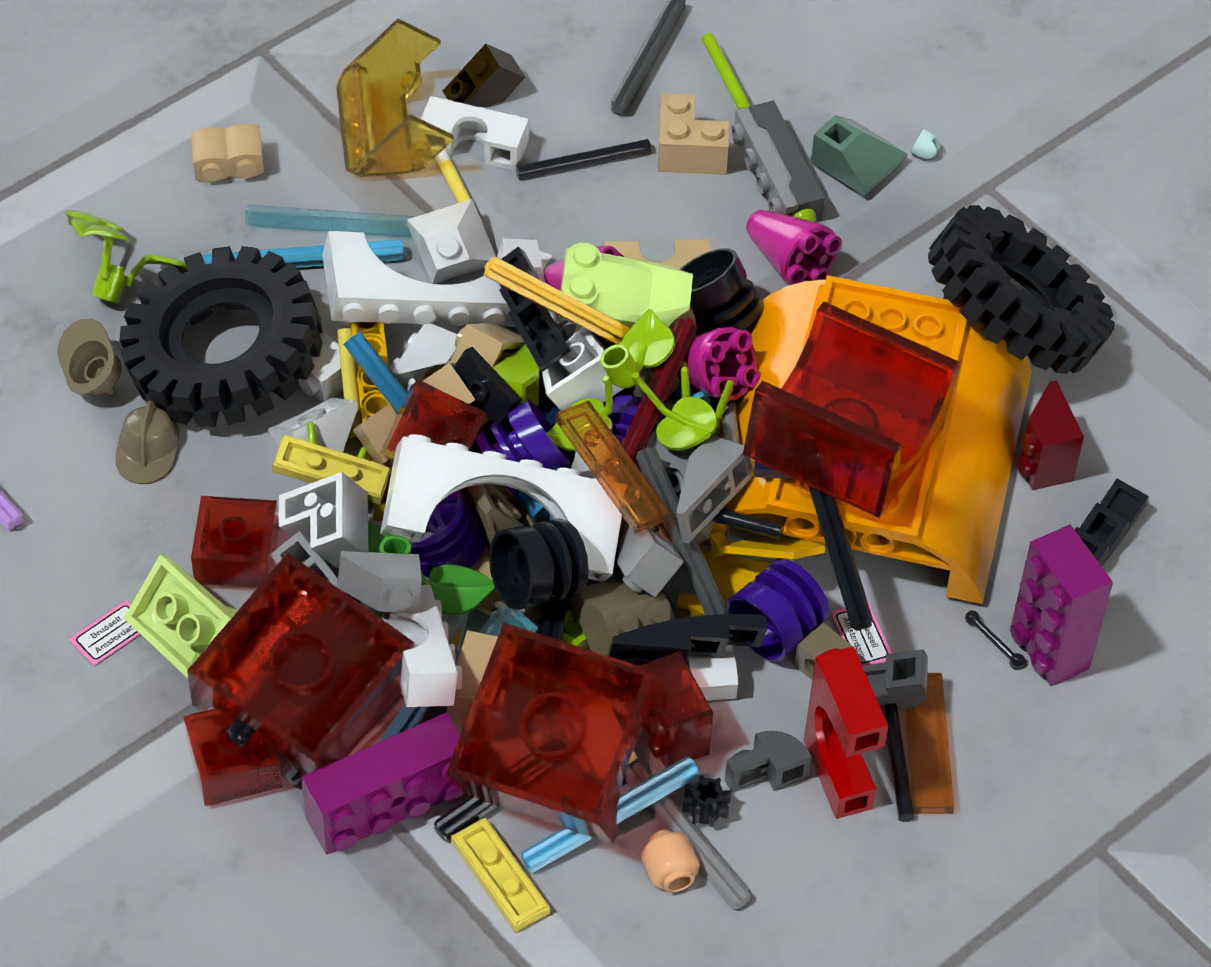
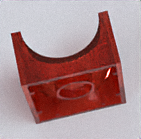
M823 301L816 311L804 349L781 389L763 380L755 389L742 455L881 518L943 429L961 362Z
M286 553L188 668L187 674L191 702L194 707L203 713L209 707L223 710L248 724L271 742L291 762L302 777L349 756L401 692L400 678L403 651L414 648V641L295 557Z
M503 622L446 774L465 795L614 844L619 830L617 826L618 801L631 754L648 718L656 709L663 710L668 694L653 670Z

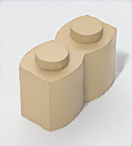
M238 124L226 129L208 127L191 132L192 158L196 180L215 182L229 176L251 178L265 173L259 125Z

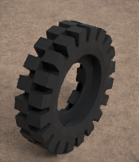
M969 205L967 209L963 207L958 210L929 248L931 251L928 253V261L934 266L931 270L936 282L946 285L942 291L949 301L954 304L965 305L960 313L972 325L982 322L986 326L982 334L995 344H998L1001 339L1005 340L1007 352L1023 360L1028 355L1033 366L1044 370L1051 367L1055 373L1067 374L1069 370L1072 373L1081 371L1114 331L1115 322L1111 320L1114 315L1110 305L1102 302L1105 296L1098 285L1087 282L1091 276L1080 264L1069 265L1066 262L1070 255L1058 244L1052 249L1047 246L1046 235L1034 227L1027 232L1022 220L1010 214L1004 218L1000 210L986 207L983 210L980 205ZM1012 278L1013 280H1015L1026 290H1024L1023 288L1019 290L1012 282H1010V279Z
M230 246L213 248L210 264H205L201 252L184 257L188 269L187 272L182 274L173 264L169 265L157 273L163 288L148 281L137 293L141 304H129L124 315L127 325L121 326L119 338L123 347L120 350L124 363L143 401H153L156 407L168 413L171 421L187 425L193 416L198 427H216L220 411L223 412L228 425L246 421L244 406L251 404L258 416L274 408L269 393L273 392L283 400H287L296 392L298 387L294 377L307 380L315 367L312 357L320 356L323 344L320 334L323 333L322 321L307 281L303 279L301 272L292 263L286 265L283 257L268 251L262 258L259 249L254 247L242 246L236 260ZM225 305L226 310L250 309L257 316L259 332L256 340L248 350L232 360L216 364L202 363L192 359L184 351L182 341L187 326L190 322L194 326L212 315V308Z

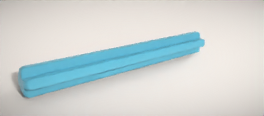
M685 757L523 850L521 857L525 866L530 872L539 870L693 781L699 776L697 765L690 757Z

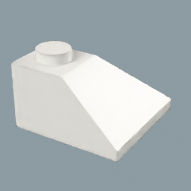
M472 199L407 220V225L432 284L482 269L492 257H496Z
M329 398L269 428L268 431L278 446H280L284 434L308 442L307 424L312 421L315 424L317 445L343 452L358 410L356 400Z

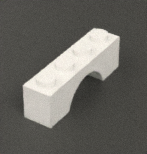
M421 585L418 613L382 612L381 619L387 640L401 642L413 647L403 651L400 686L406 707L454 706L455 691L462 688L461 666H455V646L453 643H448L447 621L441 620V601L435 600L431 585Z

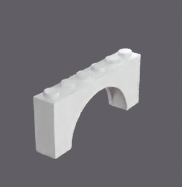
M328 231L322 256L332 321L382 322L386 324L411 323L420 325L431 323L454 326L496 323L502 327H516L508 314L510 309L499 291L501 286L485 275L470 282L452 285L417 281L397 273L379 260L370 249L364 232ZM503 238L497 258L502 259L519 246L525 251L540 280L545 282L538 241Z

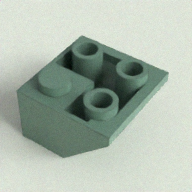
M835 115L814 134L811 163L858 193L866 196L907 158V153L858 122Z

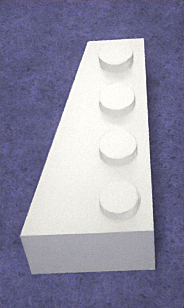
M559 317L572 350L542 371L546 395L562 412L575 402L585 398L598 399L603 403L606 401L605 384L602 381V377L607 375L600 363V357L606 348L594 333L565 318ZM613 384L612 396L623 390V388Z

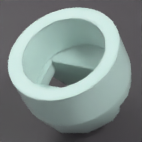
M923 129L911 153L924 159L934 157L940 149L938 137L932 132Z

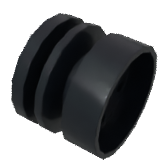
M719 248L706 252L692 259L679 269L693 274L690 308L696 320V336L724 327L744 330L761 314L764 307L762 298L756 292L753 282L746 279V270L734 250Z
M558 518L548 522H538L531 527L523 525L503 529L495 534L491 542L489 564L493 584L500 599L511 609L522 610L542 605L547 601L554 603L562 599H572L581 595L587 585L589 569L585 545L578 530L568 520Z

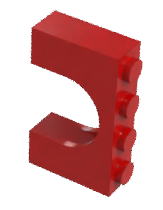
M854 646L841 650L838 648L829 649L815 657L803 740L812 756L811 761L836 819L873 809L877 789L862 753L883 748L888 730L887 721Z

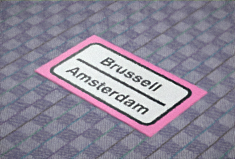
M125 600L69 638L70 642L93 666L140 635L124 619L131 606L128 600Z
M869 601L868 604L873 620L872 626L867 630L855 631L851 628L846 608L830 611L840 636L858 650L857 655L862 665L886 662V654H892Z

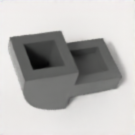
M924 649L886 654L885 663L862 665L879 705L895 703L900 710H906L921 704L927 696L928 656Z
M780 731L755 733L753 750H741L727 760L725 782L732 793L767 779L773 791L809 778L812 756L805 745L790 734Z

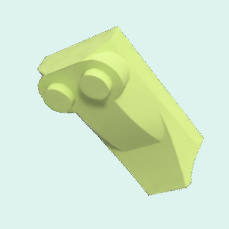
M577 243L570 248L566 247L560 291L630 328L648 309L653 310L658 318L669 327L675 319L689 311L693 274L673 266L604 254L592 244Z
M162 554L159 555L124 616V619L193 684L203 685L223 670L244 632V620L239 610L224 606L172 559Z

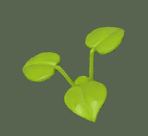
M66 210L65 214L68 217L69 226L73 225L80 237L101 235L104 238L101 268H99L91 295L119 304L124 285L132 287L134 278L147 264H173L188 271L185 261L149 254V256L144 255L128 276H124L126 268L110 264L113 238L127 243L130 241L128 237L115 231L123 232L124 228L112 221L86 212Z
M648 309L634 323L620 344L608 347L600 357V363L607 375L602 377V381L605 384L606 406L600 400L594 398L579 400L562 413L554 427L547 434L557 447L568 451H576L578 445L607 439L614 428L612 421L607 417L613 412V384L623 389L637 384L658 410L666 416L658 424L656 434L659 442L667 449L685 450L705 441L716 431L718 420L713 408L705 400L697 397L681 398L674 405L672 411H670L640 377L639 371L643 366L653 368L662 364L675 348V337L670 328L658 318L653 310Z

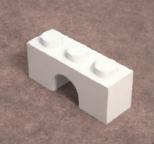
M430 96L418 124L419 149L435 152L440 148H444L448 155L451 156L454 148L460 142L477 140L484 144V164L516 171V166L520 165L529 142V119Z

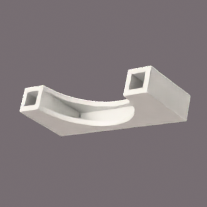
M412 434L408 437L403 436L396 446L380 534L387 536L398 535L405 537L407 540L418 542L425 534L428 520L434 508L450 494L473 485H504L531 496L554 519L568 520L578 530L588 556L589 580L603 582L612 575L627 486L616 484V480L610 477L596 476L594 479L579 476L580 473L570 468H558L557 471L542 468L543 464L534 460H521L520 462L506 460V456L498 452L486 451L483 454L468 451L469 448L458 443H447L446 446L431 443V439L423 435Z

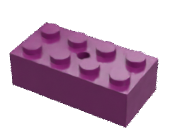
M1071 524L1030 541L1010 626V633L1014 642L1018 646H1023L1030 656L1034 670L1039 675H1043L1050 686L1090 669L1113 581Z
M447 712L301 777L305 817L326 855L336 850L343 851L349 849L360 839L371 834L384 833L393 824L409 817H419L426 813L429 808L444 801H454L469 790V748Z

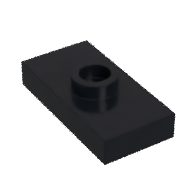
M472 346L464 350L453 368L475 398L474 402L494 423L497 422L503 425L509 419L508 413L518 406L522 398Z

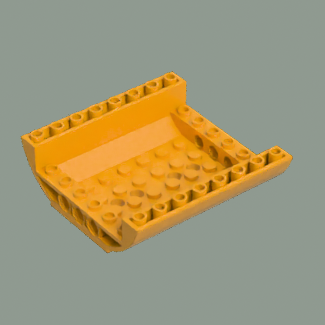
M827 275L826 280L805 281L786 286L771 293L762 300L764 307L761 314L746 328V331L752 336V344L756 352L757 369L760 373L759 381L755 387L749 388L747 393L735 400L739 442L741 445L748 446L753 477L722 509L784 524L782 535L826 544L798 451L796 452L793 479L755 477L754 473L762 409L800 411L801 421L798 440L801 437L807 438L809 436H814L818 440L851 550L950 570L946 597L983 604L1032 373L1027 357L1021 360L1007 352L1006 341L1003 339L998 344H995L982 334L986 327L982 322L972 325L960 313L965 305L954 304L947 299ZM882 345L888 346L893 352L884 354L878 352L875 348ZM871 374H881L886 380L875 382L868 376ZM721 419V433L717 437L724 439L723 421ZM866 431L873 437L862 440L857 438L854 433ZM851 460H858L864 463L865 467L853 469L846 463ZM714 522L711 532L720 531L727 538L730 526ZM709 539L699 543L711 546V542Z

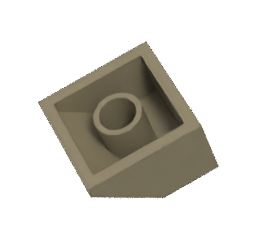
M624 576L586 586L581 595L570 599L596 663L607 661V653L613 636L646 625L676 619L665 593L660 591L656 597L645 590L637 593L622 580Z

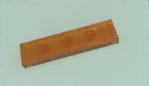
M588 400L557 412L555 421L636 534L666 522L670 514L591 402Z
M928 673L927 696L921 704L905 710L914 814H953L954 800L942 673Z

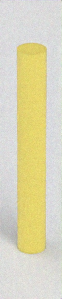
M351 328L338 329L337 334L344 399L356 400L358 405L348 439H358L353 431L354 428L361 424L355 359L343 345L353 336Z

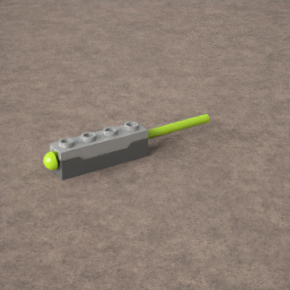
M712 33L704 34L701 40L737 107L735 123L731 125L732 139L736 145L740 144L746 167L753 170L759 192L761 194L765 193L768 199L769 211L812 222L822 221L825 197L776 103L773 100L751 106Z

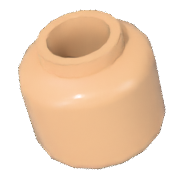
M670 830L658 831L650 836L649 842L641 852L642 863L650 882L656 888L673 893L688 888L695 881L700 864L693 846L685 834L671 832Z

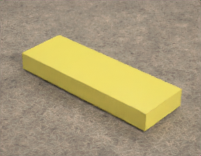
M285 434L272 466V472L307 483H313L343 472L368 492L369 502L379 505L381 504L392 467Z
M486 818L451 836L452 845L515 933L550 914L549 905Z

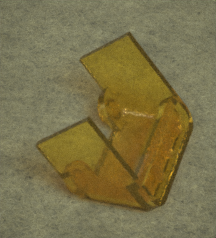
M399 18L342 71L337 82L336 90L345 168L348 172L359 177L417 173L426 168L439 153L454 141L453 134L411 114H407L406 99L412 93H415L422 83L420 64L441 45V41L439 38Z

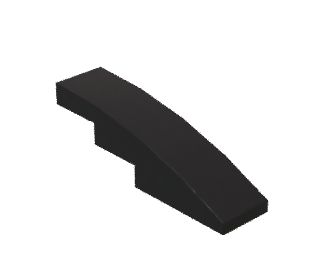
M519 246L501 259L540 280L525 251ZM499 284L501 286L499 291L510 309L508 314L540 370L544 371L572 350L563 325L556 313Z
M1118 478L1114 481L1100 504L1098 502L1095 504L1080 528H1075L1076 533L1101 566L1106 563L1149 502L1148 495Z
M717 614L685 617L646 625L613 636L607 653V663L684 669L689 655L722 658L727 645L760 647L768 628L767 617L760 614Z

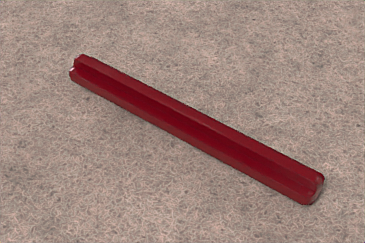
M680 318L677 320L672 331L675 337V348L662 364L656 366L648 384V387L663 404L667 399L697 331V326L693 324V320L690 318L686 320ZM645 393L617 452V457L622 460L621 463L624 465H635L638 463L636 455L645 448L660 414L658 408Z

